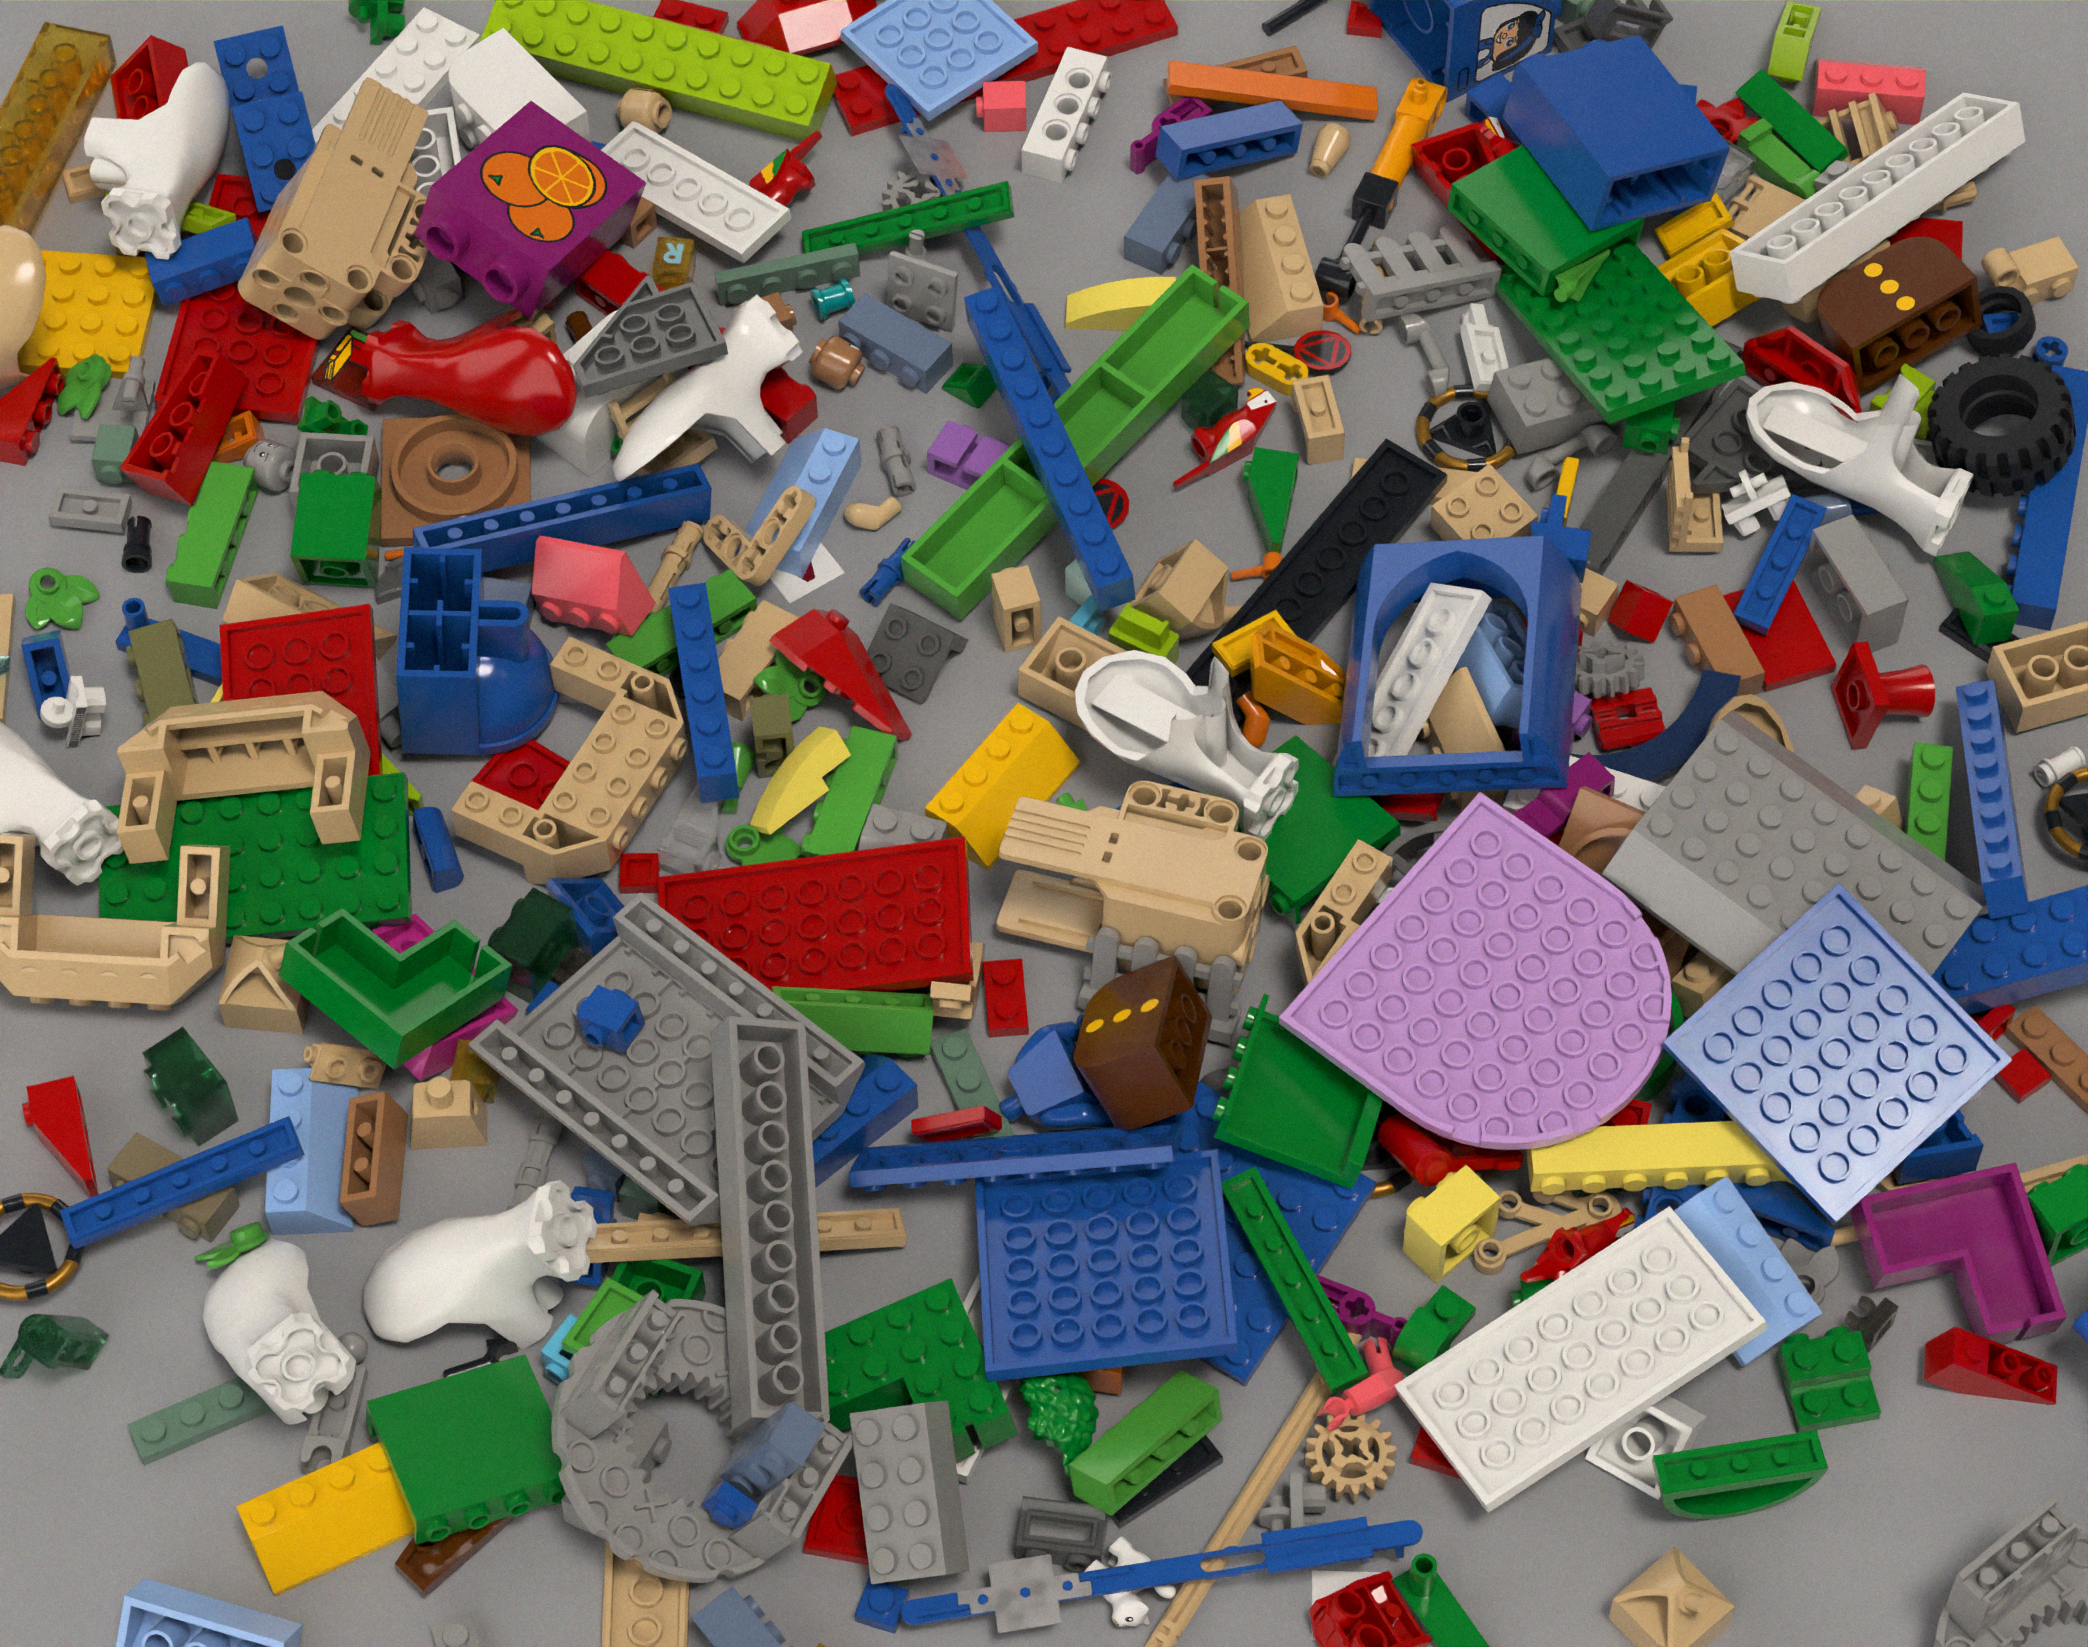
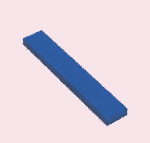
M287 1116L62 1209L60 1214L70 1243L74 1250L305 1154L290 1116Z

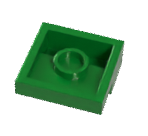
M1839 1326L1828 1330L1824 1334L1825 1337L1809 1339L1807 1334L1800 1333L1788 1337L1784 1341L1785 1344L1779 1346L1776 1361L1798 1433L1879 1419L1881 1410L1871 1381L1870 1372L1872 1366L1861 1330L1849 1332L1848 1327Z

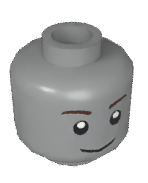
M270 439L259 440L245 453L243 465L255 469V481L258 486L275 492L284 491L291 484L296 451L290 446Z

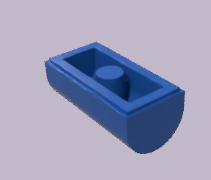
M436 807L415 809L413 813V835L432 890L435 893L455 888L462 882L464 874L442 811Z

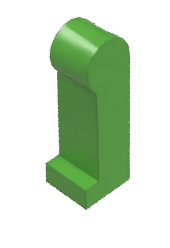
M1761 118L1741 131L1738 136L1735 156L1763 180L1805 200L1817 193L1814 180L1821 174L1811 169L1772 134L1773 126L1767 120Z

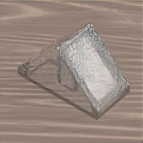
M1722 137L1730 146V150L1714 194L1717 193L1726 207L1733 197L1744 190L1747 178L1754 174L1756 158Z

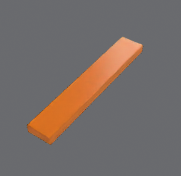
M1169 60L1167 67L1168 94L1251 105H1261L1281 100L1290 110L1376 120L1378 113L1377 87Z

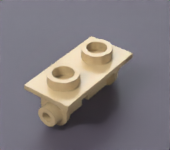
M321 1042V1044L314 1043L311 1046H307L303 1052L304 1061L309 1062V1065L312 1067L309 1077L311 1081L378 1089L387 1064L368 1048Z

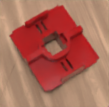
M1651 687L1631 690L1627 694L1622 692L1615 693V697L1607 695V697L1589 698L1592 700L1589 716L1593 717L1592 726L1599 746L1603 751L1630 746L1631 749L1638 744L1655 738L1666 730L1662 720V712L1659 711L1657 698L1653 694ZM1627 715L1628 717L1633 718L1621 720L1619 716Z

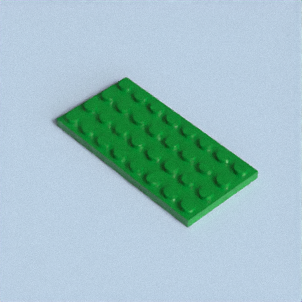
M1626 237L1607 247L1611 251L1610 255L1592 278L1580 302L1572 298H1568L1564 302L1556 300L1554 291L1559 287L1558 281H1556L1554 291L1542 297L1509 265L1504 264L1501 266V276L1499 281L1496 282V293L1608 424L1746 375L1745 365L1740 357L1638 246L1634 245Z
M404 772L368 776L361 840L330 844L321 843L310 815L313 787L177 801L168 860L130 864L125 851L120 855L112 854L104 859L101 864L102 873L99 875L100 918L177 922L181 845L200 844L230 846L226 944L232 943L234 935L270 939L297 936L311 927L316 930L317 923L341 908L345 909L367 928L412 923L408 778ZM121 805L105 806L119 818Z

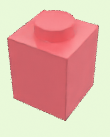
M1025 81L983 82V96L976 97L977 118H984V132L1027 131Z

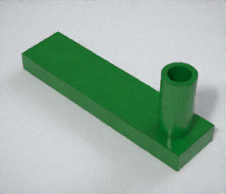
M1426 1553L1415 1556L1412 1560L1411 1569L1392 1579V1583L1424 1634L1430 1636L1433 1647H1489L1437 1573V1562L1433 1556Z

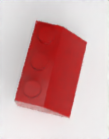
M150 35L110 76L117 119L139 120L167 104L172 88L183 69L189 67L184 48Z

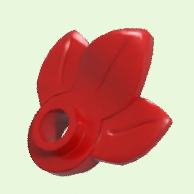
M1740 98L1727 101L1718 107L1703 99L1696 105L1729 146L1734 142H1738V136L1741 131L1760 120L1746 118L1744 106Z

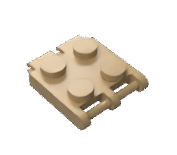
M1750 175L1745 181L1746 187L1739 197H1733L1729 203L1730 209L1728 212L1731 217L1736 212L1739 214L1734 220L1735 225L1727 230L1744 240H1748L1805 201V199L1759 177ZM1754 191L1749 201L1745 200L1750 192Z

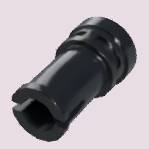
M133 516L127 522V544L123 548L124 553L121 564L129 572L144 573L152 567V549L149 545L152 523L145 516H137V527H135V518Z

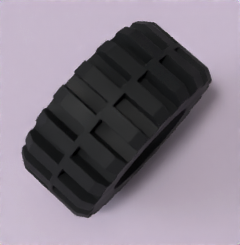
M2000 354L1998 358H1990L1989 355L1980 357L1979 362L1974 364L1967 362L1961 365L1958 373L1954 374L1951 372L1942 381L1943 387L1939 386L1935 390L1932 402L1928 406L1927 415L1936 463L1941 468H1961L1973 473V479L1967 490L1974 493L1975 490H1978L1981 495L1993 497L1994 493H2002L2003 497L2014 496V492L2024 490V493L2035 490L2036 484L2040 482L2045 484L2054 477V471L2060 472L2068 462L2067 457L2073 453L2076 426L2069 388L2065 386V382L2059 373L2052 372L2051 367L2041 361L2035 364L2031 357L2020 355L2019 358H2012V354ZM2000 415H2019L2031 420L2020 430L2002 436H1987L1973 431L1985 420Z

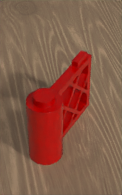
M1403 1114L1392 1115L1386 1119L1378 1132L1380 1145L1423 1186H1435L1449 1172H1458L1465 1165L1471 1170L1495 1168L1497 1170L1519 1169V1166H1522L1524 1155L1519 1150L1487 1149L1462 1144L1417 1125Z

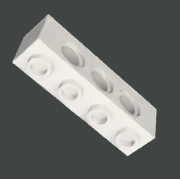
M1071 47L1066 48L1021 149L1022 173L1062 183L1067 171H1073L1078 157L1077 148L1079 144L1084 145L1088 137L1090 118L1095 119L1098 115L1101 93H1107L1110 87L1112 73L1107 72V56Z

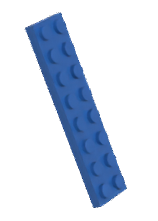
M1181 1122L1148 1124L1130 1130L1111 1127L866 1147L861 1150L849 1171L851 1188L863 1187L864 1191H879L887 1188L890 1184L903 1183L905 1188H918L925 1186L927 1181L943 1180L945 1185H957L966 1182L967 1178L983 1177V1180L986 1182H995L1006 1179L1007 1175L1023 1174V1177L1028 1179L1040 1178L1052 1171H1063L1065 1175H1079L1086 1173L1089 1168L1104 1167L1106 1172H1119L1126 1170L1128 1165L1144 1164L1145 1168L1158 1169L1168 1166L1169 1162H1174L1183 1139Z

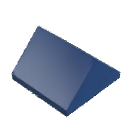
M550 878L546 885L551 912L591 960L618 936L613 916L625 906L602 878Z

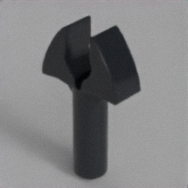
M487 1339L488 1351L484 1357L445 1369L443 1378L500 1362V1357L518 1352L517 1344L509 1340Z

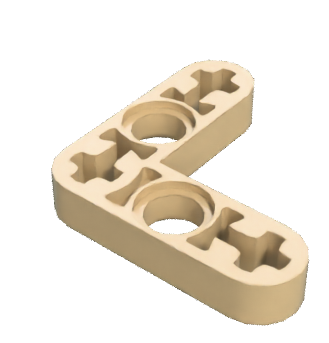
M790 486L782 493L753 538L737 522L719 514L713 516L707 522L704 528L703 540L740 579L755 586H761L771 577L814 510L815 498L811 493L797 486ZM780 528L776 540L772 543L776 531ZM722 533L725 534V535H727L724 540H723ZM742 543L741 549L738 555L735 557V552L738 546Z

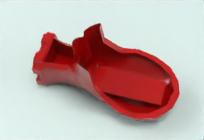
M518 309L507 311L453 338L440 340L428 338L412 323L398 320L391 324V328L387 332L376 330L368 334L366 343L361 347V361L367 363L368 366L367 377L362 381V395L368 397L369 402L382 405L398 397L433 402L499 432L537 437L559 430L573 414L577 391L572 369L554 341L532 327L508 326L502 328L522 317V312Z

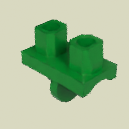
M349 0L348 12L351 16L357 18L360 23H367L370 19V44L380 45L383 36L397 37L405 28V15L388 12V10L402 12L405 0Z
M313 396L305 399V412L297 428L301 432L367 435L368 425L359 419L348 421L341 416L340 406L332 400L322 403Z

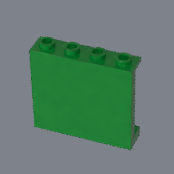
M1524 144L1452 183L1447 205L1449 212L1542 297L1554 291L1557 281L1556 275L1567 271L1626 237L1634 245L1638 244L1645 221L1644 217L1591 231Z
M1295 735L1272 753H1287L1299 759V768L1293 780L1298 782V793L1294 798L1292 807L1285 816L1280 815L1277 818L1271 834L1264 842H1266L1268 847L1266 874L1270 875L1266 899L1278 915L1282 917L1287 916L1293 923L1298 925L1301 923L1300 907L1325 889L1358 839L1377 850L1380 847L1384 850L1393 840L1401 835L1400 823L1369 796L1334 797L1335 768ZM1238 823L1237 832L1243 833Z
M1263 994L1258 1008L1250 1006L1245 1017L1242 1029L1249 1032L1247 1038L1239 1037L1232 1059L1239 1061L1237 1068L1229 1067L1222 1089L1229 1091L1227 1098L1220 1096L1212 1116L1213 1120L1218 1121L1214 1138L1352 1189L1363 1168L1383 1099L1279 1024V1016L1265 1011L1269 995Z
M525 1354L366 1401V1426L371 1438L377 1436L414 1523V1541L416 1545L427 1541H441L450 1534L467 1529H480L490 1522L509 1516L519 1517L526 1514L529 1510L538 1507L562 1503L561 1500L566 1492L558 1474L561 1470L562 1462L560 1457L553 1452L552 1413Z

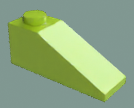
M1787 1L1775 34L1768 75H1773L1782 82L1802 81L1822 7Z

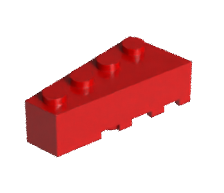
M1479 122L1411 144L1414 171L1446 208L1452 183L1496 160L1487 139L1478 128ZM1457 219L1492 261L1496 260L1498 264L1504 262Z
M197 348L119 469L145 492L192 506L247 378L220 353Z

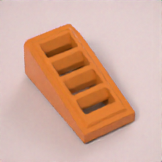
M250 410L229 419L220 440L221 446L217 447L211 461L228 463L244 459L245 453L252 445L259 440L265 439L260 422Z

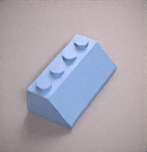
M824 428L795 438L791 442L745 529L753 538L782 493L790 486H797L814 496V510L777 566V570L803 578L861 467L858 438ZM780 528L776 531L772 543L776 540ZM742 543L738 546L735 552V556L738 555Z
M1490 602L1454 670L1457 671L1459 668L1467 666L1494 726L1500 727L1503 725L1519 729L1527 628L1514 607Z
M312 1068L272 1069L269 1124L290 1116L305 1154L267 1170L265 1214L272 1235L353 1232L354 1217L339 1203L350 1098L359 1097L358 1086L311 1081L309 1077Z
M1728 1176L1699 1192L1674 1210L1767 1323L1768 1330L1733 1352L1742 1368L1783 1343L1788 1337L1802 1331L1822 1314L1818 1305Z
M144 1578L124 1596L116 1647H299L303 1624Z

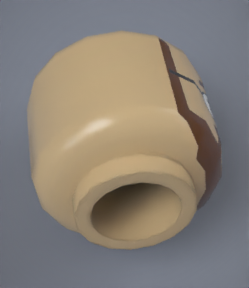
M638 87L631 88L623 95V98L620 99L617 105V115L623 128H626L633 121L659 134L668 126L671 120V105L664 94L657 90Z

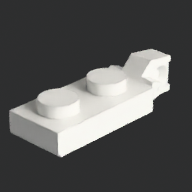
M1470 303L1469 308L1462 315L1460 334L1474 390L1487 392L1490 390L1494 372L1507 369L1509 366L1499 327H1493V325L1488 324L1483 304Z

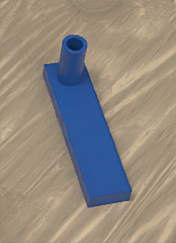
M130 598L122 605L126 625L115 642L118 650L126 652V647L131 646L128 631L159 622L148 618L144 602L139 598ZM179 629L182 634L192 677L220 687L222 683L220 644Z

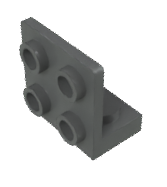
M890 603L867 653L886 686L917 702L925 703L950 650L962 653L968 639L906 608Z

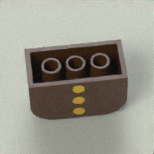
M1928 237L1907 238L1883 251L1875 253L1871 258L1852 269L1844 271L1841 275L1828 282L1819 293L1817 300L1823 346L1850 365L1858 379L1860 396L1901 373L1900 369L1905 363L1913 366L1982 326L1977 276L1945 244Z
M1175 955L1123 974L1104 985L1093 995L1085 1009L1076 1048L1073 1052V1059L1116 1128L1122 1130L1136 1129L1193 1108L1212 1015Z

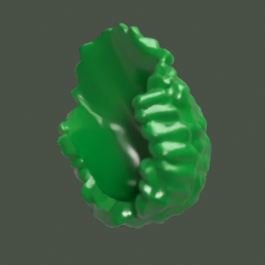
M1074 1372L1020 1378L1021 1387L1019 1391L1022 1392L1024 1407L1030 1408L1029 1412L1031 1415L1027 1418V1428L1032 1431L1033 1440H1044L1048 1448H1054L1058 1453L1063 1454L1064 1474L1071 1479L1069 1464L1079 1454L1089 1448V1445L1092 1443V1434L1096 1432V1419L1099 1416L1098 1408L1094 1405L1097 1397L1093 1392L1092 1386L1087 1378L1083 1377L1080 1373Z

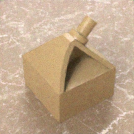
M1196 538L1161 557L1136 592V600L1130 601L1132 608L1140 612L1142 611L1144 614H1148L1161 622L1169 621V630L1179 634V640L1199 637L1217 630L1221 625H1226L1242 607L1241 605L1227 606L1225 604L1229 567Z
M234 935L218 1002L225 1027L295 1034L304 1033L310 1001L279 977L285 945L289 940Z
M1674 1546L1613 1598L1609 1620L1636 1647H1707L1730 1627L1735 1606Z

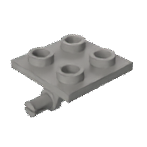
M912 230L909 233V246L905 249V255L895 251H891L889 254L886 305L906 317L952 332L955 327L958 273L925 262L927 255L926 248L924 247L925 234L921 230Z
M132 356L128 372L123 375V379H109L107 385L101 389L99 401L87 420L82 419L76 406L70 433L71 440L96 441L100 424L136 426L139 437L148 425L156 386L155 380H145L143 376L146 363L144 358Z

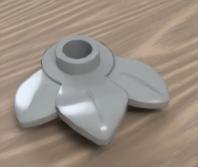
M1789 1238L1784 1243L1780 1252L1806 1290L1812 1292L1810 1295L1819 1306L1825 1297V1287L1831 1284L1838 1276L1840 1268L1838 1252L1831 1245L1812 1255L1802 1244Z

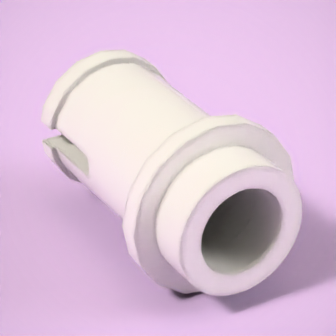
M2071 746L2051 759H2041L2038 762V766L2034 768V774L2037 781L2043 787H2052L2066 773L2084 768L2086 760L2078 747Z

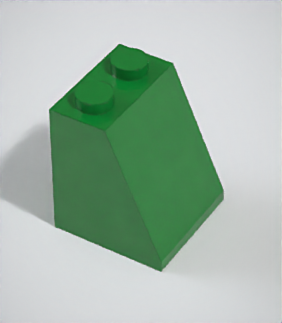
M322 469L315 470L313 473L301 472L290 557L303 585L375 589L379 573L382 491L376 476H371L365 472H352L350 475H340Z

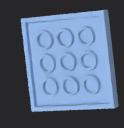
M887 0L840 30L841 40L888 84L895 85L908 99L910 104L928 121L982 88L983 82L993 81L1038 52V42L992 0Z

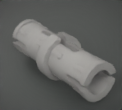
M894 424L884 425L879 428V431H876V437L883 455L881 458L883 469L889 474L893 493L899 497L908 496L913 493V489L916 490V483L910 470V454L903 446L898 426Z

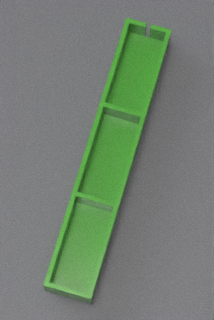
M1193 264L1053 403L1092 487L1250 327L1249 302L1224 285L1218 290V281ZM1020 437L900 557L904 581L960 621L991 591V574L1000 572L1005 568L1014 567L1058 522Z

